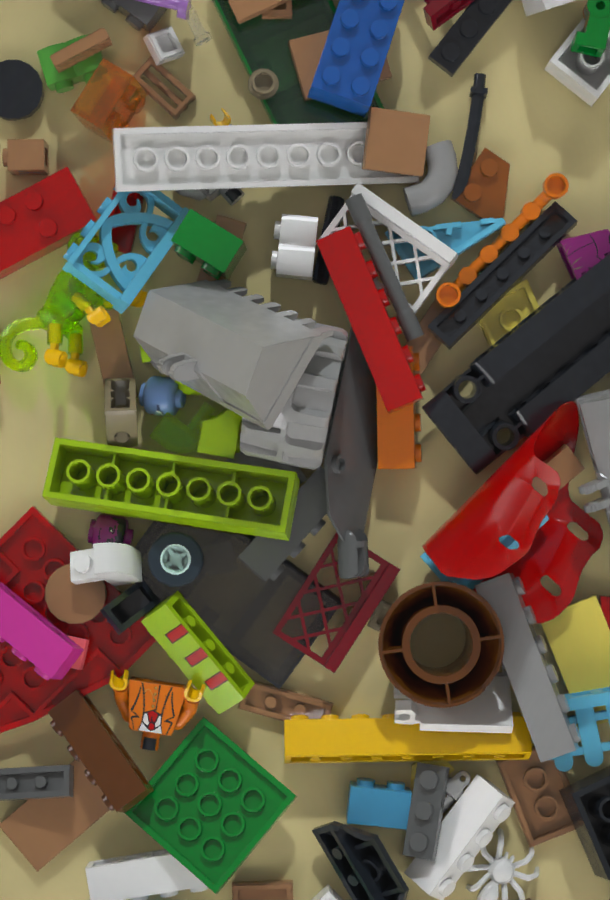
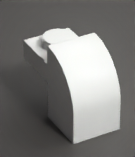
M110 542L95 543L91 549L70 552L71 582L78 585L105 580L113 586L142 582L141 552L127 544Z

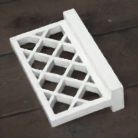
M357 182L351 191L350 197L362 193L371 216L377 220L373 221L374 226L383 224L388 228L390 240L381 242L383 246L391 245L393 257L391 265L394 266L400 285L407 286L419 283L420 296L413 306L409 303L416 314L449 267H452L458 254ZM346 203L319 239L348 226L352 230L358 229L355 224L348 225L346 214L349 210ZM343 220L344 226L338 227L340 222ZM393 232H394L395 234H397L398 236H400L401 238H399V239H394V238H393ZM408 242L413 246L415 258L397 261L394 244ZM417 249L426 256L418 257ZM432 259L441 266L435 276L421 278L420 261ZM415 262L418 279L400 282L398 265ZM378 277L374 278L377 288H384L388 296L384 285L378 281ZM430 282L423 291L422 283Z

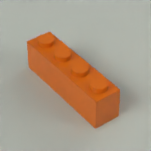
M408 346L415 361L409 365L415 375V371H420V352L414 353V347ZM376 385L378 469L417 468L416 462H422V445L416 444V432H421V413L415 412V403L392 413L387 412Z

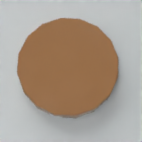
M70 563L58 568L49 577L45 587V601L50 612L59 620L69 624H82L95 618L107 599L104 580L78 585L72 583Z

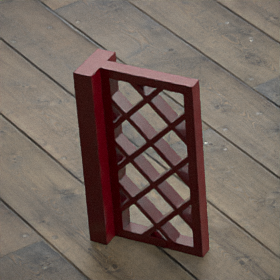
M337 532L272 632L333 673L336 672L401 570L368 549V558L380 564L375 574L340 583L337 570L338 561L335 560L333 551L339 536ZM331 555L332 563L324 564L328 556ZM333 566L337 583L319 587L317 573L321 568ZM314 580L316 588L307 590ZM370 580L364 589L362 581ZM359 582L361 596L357 601L345 604L341 586ZM338 587L341 605L324 608L320 591ZM317 592L320 609L303 613L300 603L301 598L304 594ZM298 605L299 614L291 615ZM354 606L347 615L346 607ZM342 608L345 621L341 627L328 629L325 612ZM321 613L325 630L307 634L304 616ZM300 617L304 635L291 638L281 631L287 620ZM337 632L331 641L329 633ZM326 634L328 647L321 657L311 651L308 638ZM305 639L307 647L296 640Z

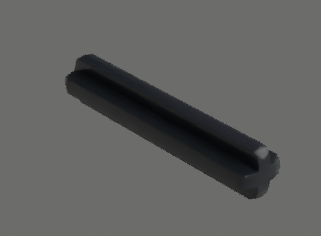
M339 196L329 197L322 234L343 207L344 198ZM318 248L312 281L316 284L327 285L330 273Z

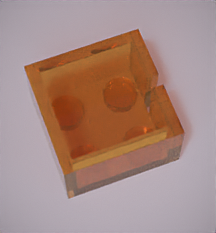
M103 58L70 111L85 128L113 144L112 129L130 128L129 122L134 114L140 113L143 109L147 94L133 75Z

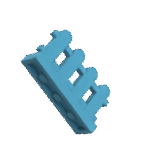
M610 686L564 694L570 711L575 710L576 715L567 717L570 724H578L582 746H579L576 751L550 759L554 760L555 766L559 771H569L573 766V756L584 755L588 765L592 767L600 766L604 759L603 751H610V741L601 742L597 725L598 720L608 719L610 725ZM606 706V710L596 712L594 710V707Z

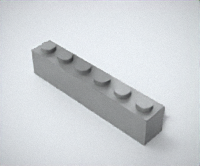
M506 573L475 585L477 593L492 606L500 620L504 634V655L502 661L540 762L576 751L579 748L577 742L581 741V736L576 724H570L566 712L570 711L568 701L564 693L559 695L555 683L559 682L558 675L553 664L548 665L544 653L548 652L542 635L537 636L533 624L537 623L531 606H525L522 595L526 594L520 577L515 578L513 573Z

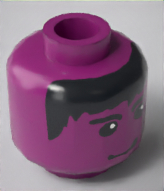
M102 513L97 517V520H91L88 543H92V548L95 543L109 542L131 546L134 529H129V523L125 517Z

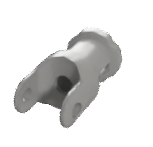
M462 770L453 778H448L447 797L445 798L443 813L455 801H458L464 792V788L470 783L471 775L469 772ZM461 776H465L466 780L462 781Z

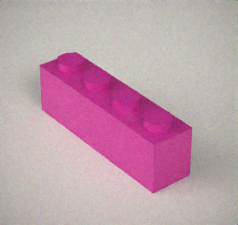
M0 581V642L5 640L13 647L11 652L23 661L28 659L36 666L34 671L46 680L50 678L62 680L84 649Z

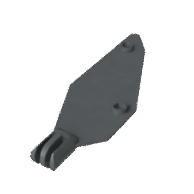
M352 327L347 342L323 462L326 480L327 516L339 535L337 540L339 576L343 579L365 577L369 574L368 540L364 529L378 463L376 383Z

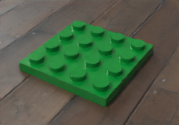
M203 717L151 778L149 783L154 790L125 812V814L210 890L218 894L297 796Z

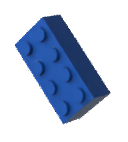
M339 0L307 97L365 117L371 106L405 0Z

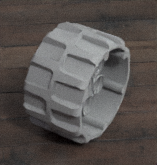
M316 323L314 327L310 328L327 326L334 329V334L322 340L274 425L269 430L244 417L242 418L240 433L241 452L247 456L311 470L320 468L324 458L347 347V331L343 328Z

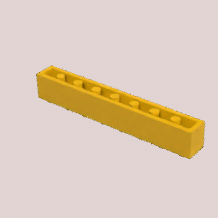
M512 712V733L419 731V723L414 725L394 723V714H384L382 718H370L366 714L352 715L351 719H339L338 715H323L321 719H309L306 715L291 716V719L284 720L285 763L529 760L532 754V742L525 719L520 712Z

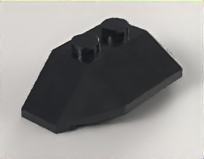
M337 821L318 826L312 830L352 900H406L409 888L378 835Z

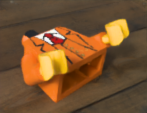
M112 670L109 681L110 687L114 691L116 705L123 720L129 723V729L142 732L140 748L151 751L158 750L160 735L172 736L175 730L183 729L193 718L206 688L205 684H202L199 690L192 688V680H189L187 684H180L135 676L129 679L128 684V670H124L122 678L116 677L114 670Z

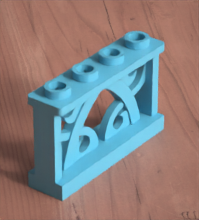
M161 191L136 192L146 200V213L140 212L141 203L138 199H136L135 206L128 205L126 200L128 194L135 192H117L113 200L107 197L96 211L101 215L95 223L90 219L81 231L80 235L84 237L83 241L79 246L73 242L63 256L67 262L62 270L66 273L69 272L113 305L112 308L120 314H123L170 250L173 245L171 239L189 211L186 207H180ZM118 204L122 213L108 217ZM154 206H156L158 209H160L174 221L159 215L152 214ZM124 225H141L139 228V240L149 256L146 258L141 254L126 253L116 259L112 244V229ZM147 226L151 227L149 233H156L157 240L151 241L147 238ZM99 230L100 244L94 242L89 243L96 234V232ZM87 252H93L96 255V260L91 261L90 264L99 265L104 261L106 268L101 271H90L83 264V255ZM125 261H132L135 264V271H129L126 265L121 269L119 264ZM109 273L122 293L101 278Z

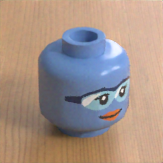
M152 376L141 385L139 403L141 406H144L145 411L150 415L173 417L180 408L185 406L186 394H183L178 389V384L171 377Z

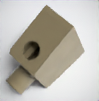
M135 378L105 379L107 445L126 448L138 445ZM118 405H125V406H126V408H116V407H117Z

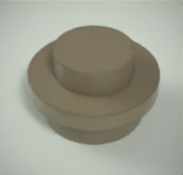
M264 68L254 71L248 81L250 93L261 100L272 98L279 86L275 73Z

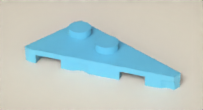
M484 218L479 221L463 223L459 221L436 224L430 227H420L460 255L505 226L506 222L503 218ZM386 231L385 235L390 240L389 231ZM393 232V238H394V239H399V238H401L400 236H398L397 234H395V233ZM408 242L394 244L395 251L401 260L415 258L411 244ZM417 249L418 257L426 256ZM432 259L420 261L421 278H425L441 266ZM415 262L405 264L414 280L418 279Z

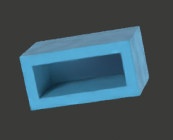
M364 777L357 778V782L350 781L346 813L347 823L407 830L412 796L410 787H405V783L400 781H387V785L375 784L374 779Z

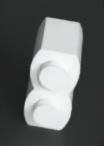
M282 214L281 221H275L274 239H279L278 251H272L271 269H276V277L312 281L318 217Z

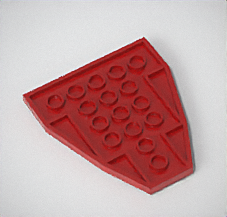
M32 506L0 538V581L65 635L87 639L89 644L83 670L70 668L62 680L51 678L46 680L34 671L36 666L28 659L23 661L11 652L13 647L5 640L0 642V733L26 725L48 715V711L76 689L80 690L85 696L109 684L112 670H114V675L120 678L124 674V670H128L156 641L141 622L145 615L118 635L101 612L95 618L82 624L66 623L50 612L45 601V587L48 579L58 568L70 563V552L79 551V549L35 506ZM105 580L107 599L103 607L122 594L116 586L111 585Z

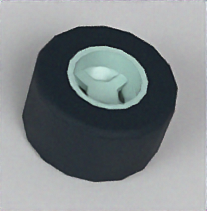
M170 532L160 536L152 544L148 553V565L152 575L160 583L169 587H182L192 583L199 576L203 567V553L200 545L192 536L182 532Z

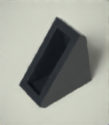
M142 578V582L133 584L103 607L100 612L118 635H120L158 605L160 600Z

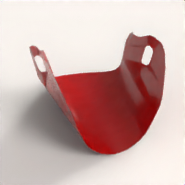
M573 401L562 404L422 545L440 572L448 577L472 580L484 579L480 583L506 573H513L515 578L520 577L526 594L522 595L526 607L531 606L538 624L556 618L571 604L582 570L591 556L600 548L603 540V530L600 524L571 500L568 490L569 482L560 489L561 479L558 472L543 462L563 444L567 445L573 453L575 452L579 430V414L577 405ZM534 477H538L546 483L548 489L546 496H542L534 490L532 486ZM547 515L549 517V520L539 528L541 522ZM570 522L577 523L588 533V540L579 539L567 528V525ZM509 535L519 543V547L517 549H508L499 541V537ZM545 575L549 576L559 585L561 594L553 596L542 586L541 578Z

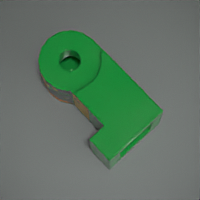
M588 0L583 9L585 20L583 32H576L570 51L600 58L605 51L610 30V0Z

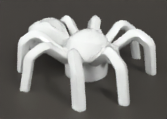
M499 828L497 830L498 845L496 856L492 857L487 852L486 846L481 848V854L489 864L472 865L467 871L487 870L488 872L476 884H467L466 889L475 892L490 878L491 881L480 890L477 900H498L499 884H501L502 900H508V882L518 893V900H525L524 891L513 877L531 881L539 876L540 869L538 866L535 867L534 873L530 875L515 871L516 868L524 866L531 861L535 853L534 847H529V854L524 859L512 863L515 859L514 855L510 859H508V852L502 856L504 833L503 829Z

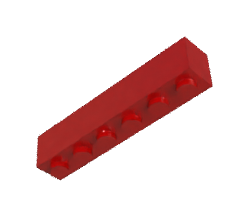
M348 226L316 240L387 412L392 413L423 400L421 392L425 391L426 387L420 373L414 375L409 365L415 361L408 345L401 346L397 335L402 334V330L396 316L390 318L385 308L391 304L384 288L378 290L374 282V278L379 276L372 260L366 262L362 250L367 249L360 231L354 233L352 228Z

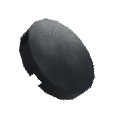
M5 60L0 62V118L16 121L31 117L40 108L44 98L43 83L40 75L30 64L21 60Z

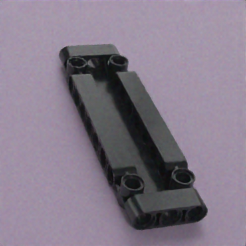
M610 251L605 253L606 257L596 265L588 267L589 270L587 272H582V276L578 280H576V277L484 351L469 365L470 368L456 376L446 388L422 406L424 412L476 475L505 451L515 448L521 438L532 435L562 404L576 400L610 372ZM469 380L473 385L472 393L467 397H462L458 391L459 385L463 381ZM502 428H508L510 439L505 443H498V431Z

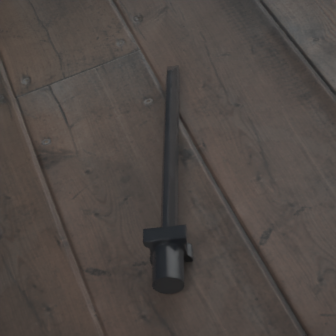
M483 73L474 74L473 86H471L469 97H472L468 125L458 174L451 196L452 200H456L464 191L471 171L483 101L488 93V88H485L486 74Z

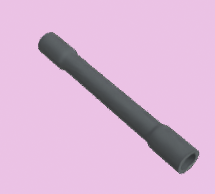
M362 193L346 199L347 208L363 237L394 307L397 320L407 342L424 335L375 229L372 216Z

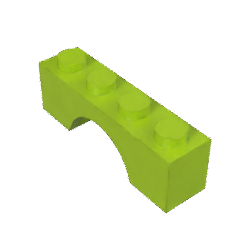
M225 407L217 416L201 420L195 451L234 459L235 453L241 452L239 429L243 417Z

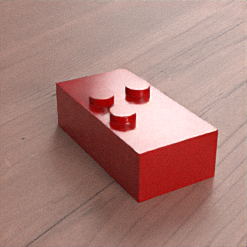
M68 167L0 202V279L81 237L80 233L90 219L95 223L97 222L93 210Z

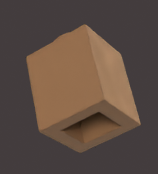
M7 139V148H3L2 159L3 166L7 167V170L12 175H49V145L44 139Z

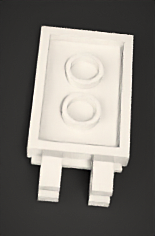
M495 676L485 688V691L467 703L447 708L429 707L414 703L394 687V699H406L395 700L394 723L409 725L419 723V731L512 733L513 731L510 679L508 676Z

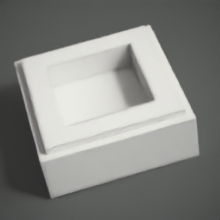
M172 26L146 34L143 38L156 66L181 58L185 54Z

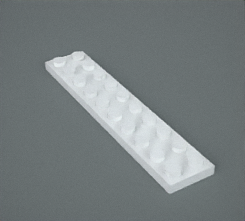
M367 122L112 129L115 192L356 185L357 182L361 185L418 183L419 177L362 169Z

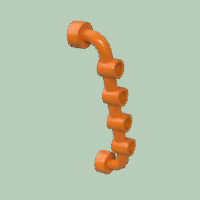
M560 173L549 175L543 182V191L533 202L526 203L521 209L520 215L512 223L503 226L499 236L490 245L484 246L480 250L478 257L469 266L459 271L456 280L453 283H443L438 287L435 298L440 306L444 308L455 306L461 298V291L477 278V274L486 265H490L498 257V253L507 244L513 243L518 238L519 232L528 223L534 222L539 217L541 210L551 199H560L566 194L569 183L564 175Z

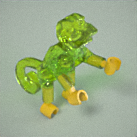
M81 231L76 232L70 237L67 249L70 248L73 242L78 246L84 239L80 235ZM95 234L89 243L100 244L99 236ZM112 241L113 250L116 254L119 246ZM87 252L83 255V264L90 271L106 267L104 261L99 265L90 264L91 261L96 260V255L93 252ZM62 270L52 284L46 302L36 313V317L17 319L9 323L0 335V358L7 367L14 371L27 372L31 370L38 360L35 346L26 340H17L15 348L24 352V357L21 360H17L12 353V342L17 335L24 331L43 329L47 331V344L50 345V348L44 354L45 362L54 367L65 368L69 374L85 377L88 364L86 361L79 360V356L83 354V327L79 322L86 316L90 323L97 327H103L111 321V317L106 309H113V305L69 272L66 273ZM141 289L130 306L141 308L145 303L147 292ZM63 336L68 339V354L71 355L69 359L65 351L59 350V345L63 344Z

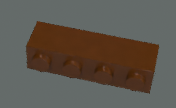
M76 689L48 711V714L53 719L50 722L52 728L60 737L64 735L70 744L67 746L68 751L76 761H82L87 768L84 771L87 779L94 786L98 784L104 793L101 796L102 800L111 811L116 810V812L125 813L154 790L88 695L84 696L80 690Z

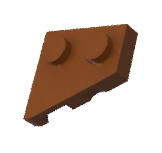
M484 148L471 167L468 183L464 191L456 200L452 201L480 220L484 218H503L510 164L487 148Z

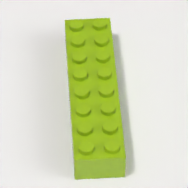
M55 437L42 497L54 506L289 541L300 480L297 473L293 471Z

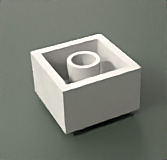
M583 18L549 60L544 70L588 105L592 106L610 84V30L605 51L600 58L572 52L570 49L576 32H583L585 20Z

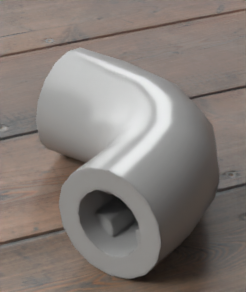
M451 140L437 142L428 146L425 157L428 166L427 176L423 181L403 188L407 207L412 217L439 206L453 191L458 167L456 153Z

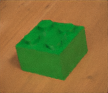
M191 208L171 239L176 247L174 251L178 253L177 255L192 265L195 260L201 263L203 271L216 280H219L221 276L228 280L247 250L243 240Z

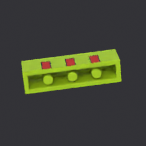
M178 590L151 609L141 622L147 628V631L183 671L186 678L192 680L193 685L198 690L201 689L202 684L206 685L203 697L218 715L242 701L254 686L253 680Z

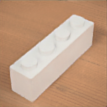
M477 774L441 822L435 861L415 857L404 873L429 896L444 900L445 897L454 891L456 882L461 875L472 867L474 858L481 848L491 841L492 833L498 825L509 817L515 802L492 782Z
M165 849L90 861L85 868L90 900H147L150 895L160 894V897L166 898L177 895L179 890L190 889V892L195 893L208 889L203 882Z

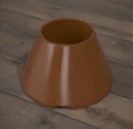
M435 581L424 583L408 590L391 605L380 627L378 650L382 667L388 679L402 694L412 701L425 706L447 708L467 703L485 691V688L491 683L500 669L504 655V634L496 612L481 595L458 583ZM446 613L454 615L462 622L466 635L465 646L460 656L453 663L440 668L427 667L417 662L412 657L410 650V639L416 625L422 619L432 614Z

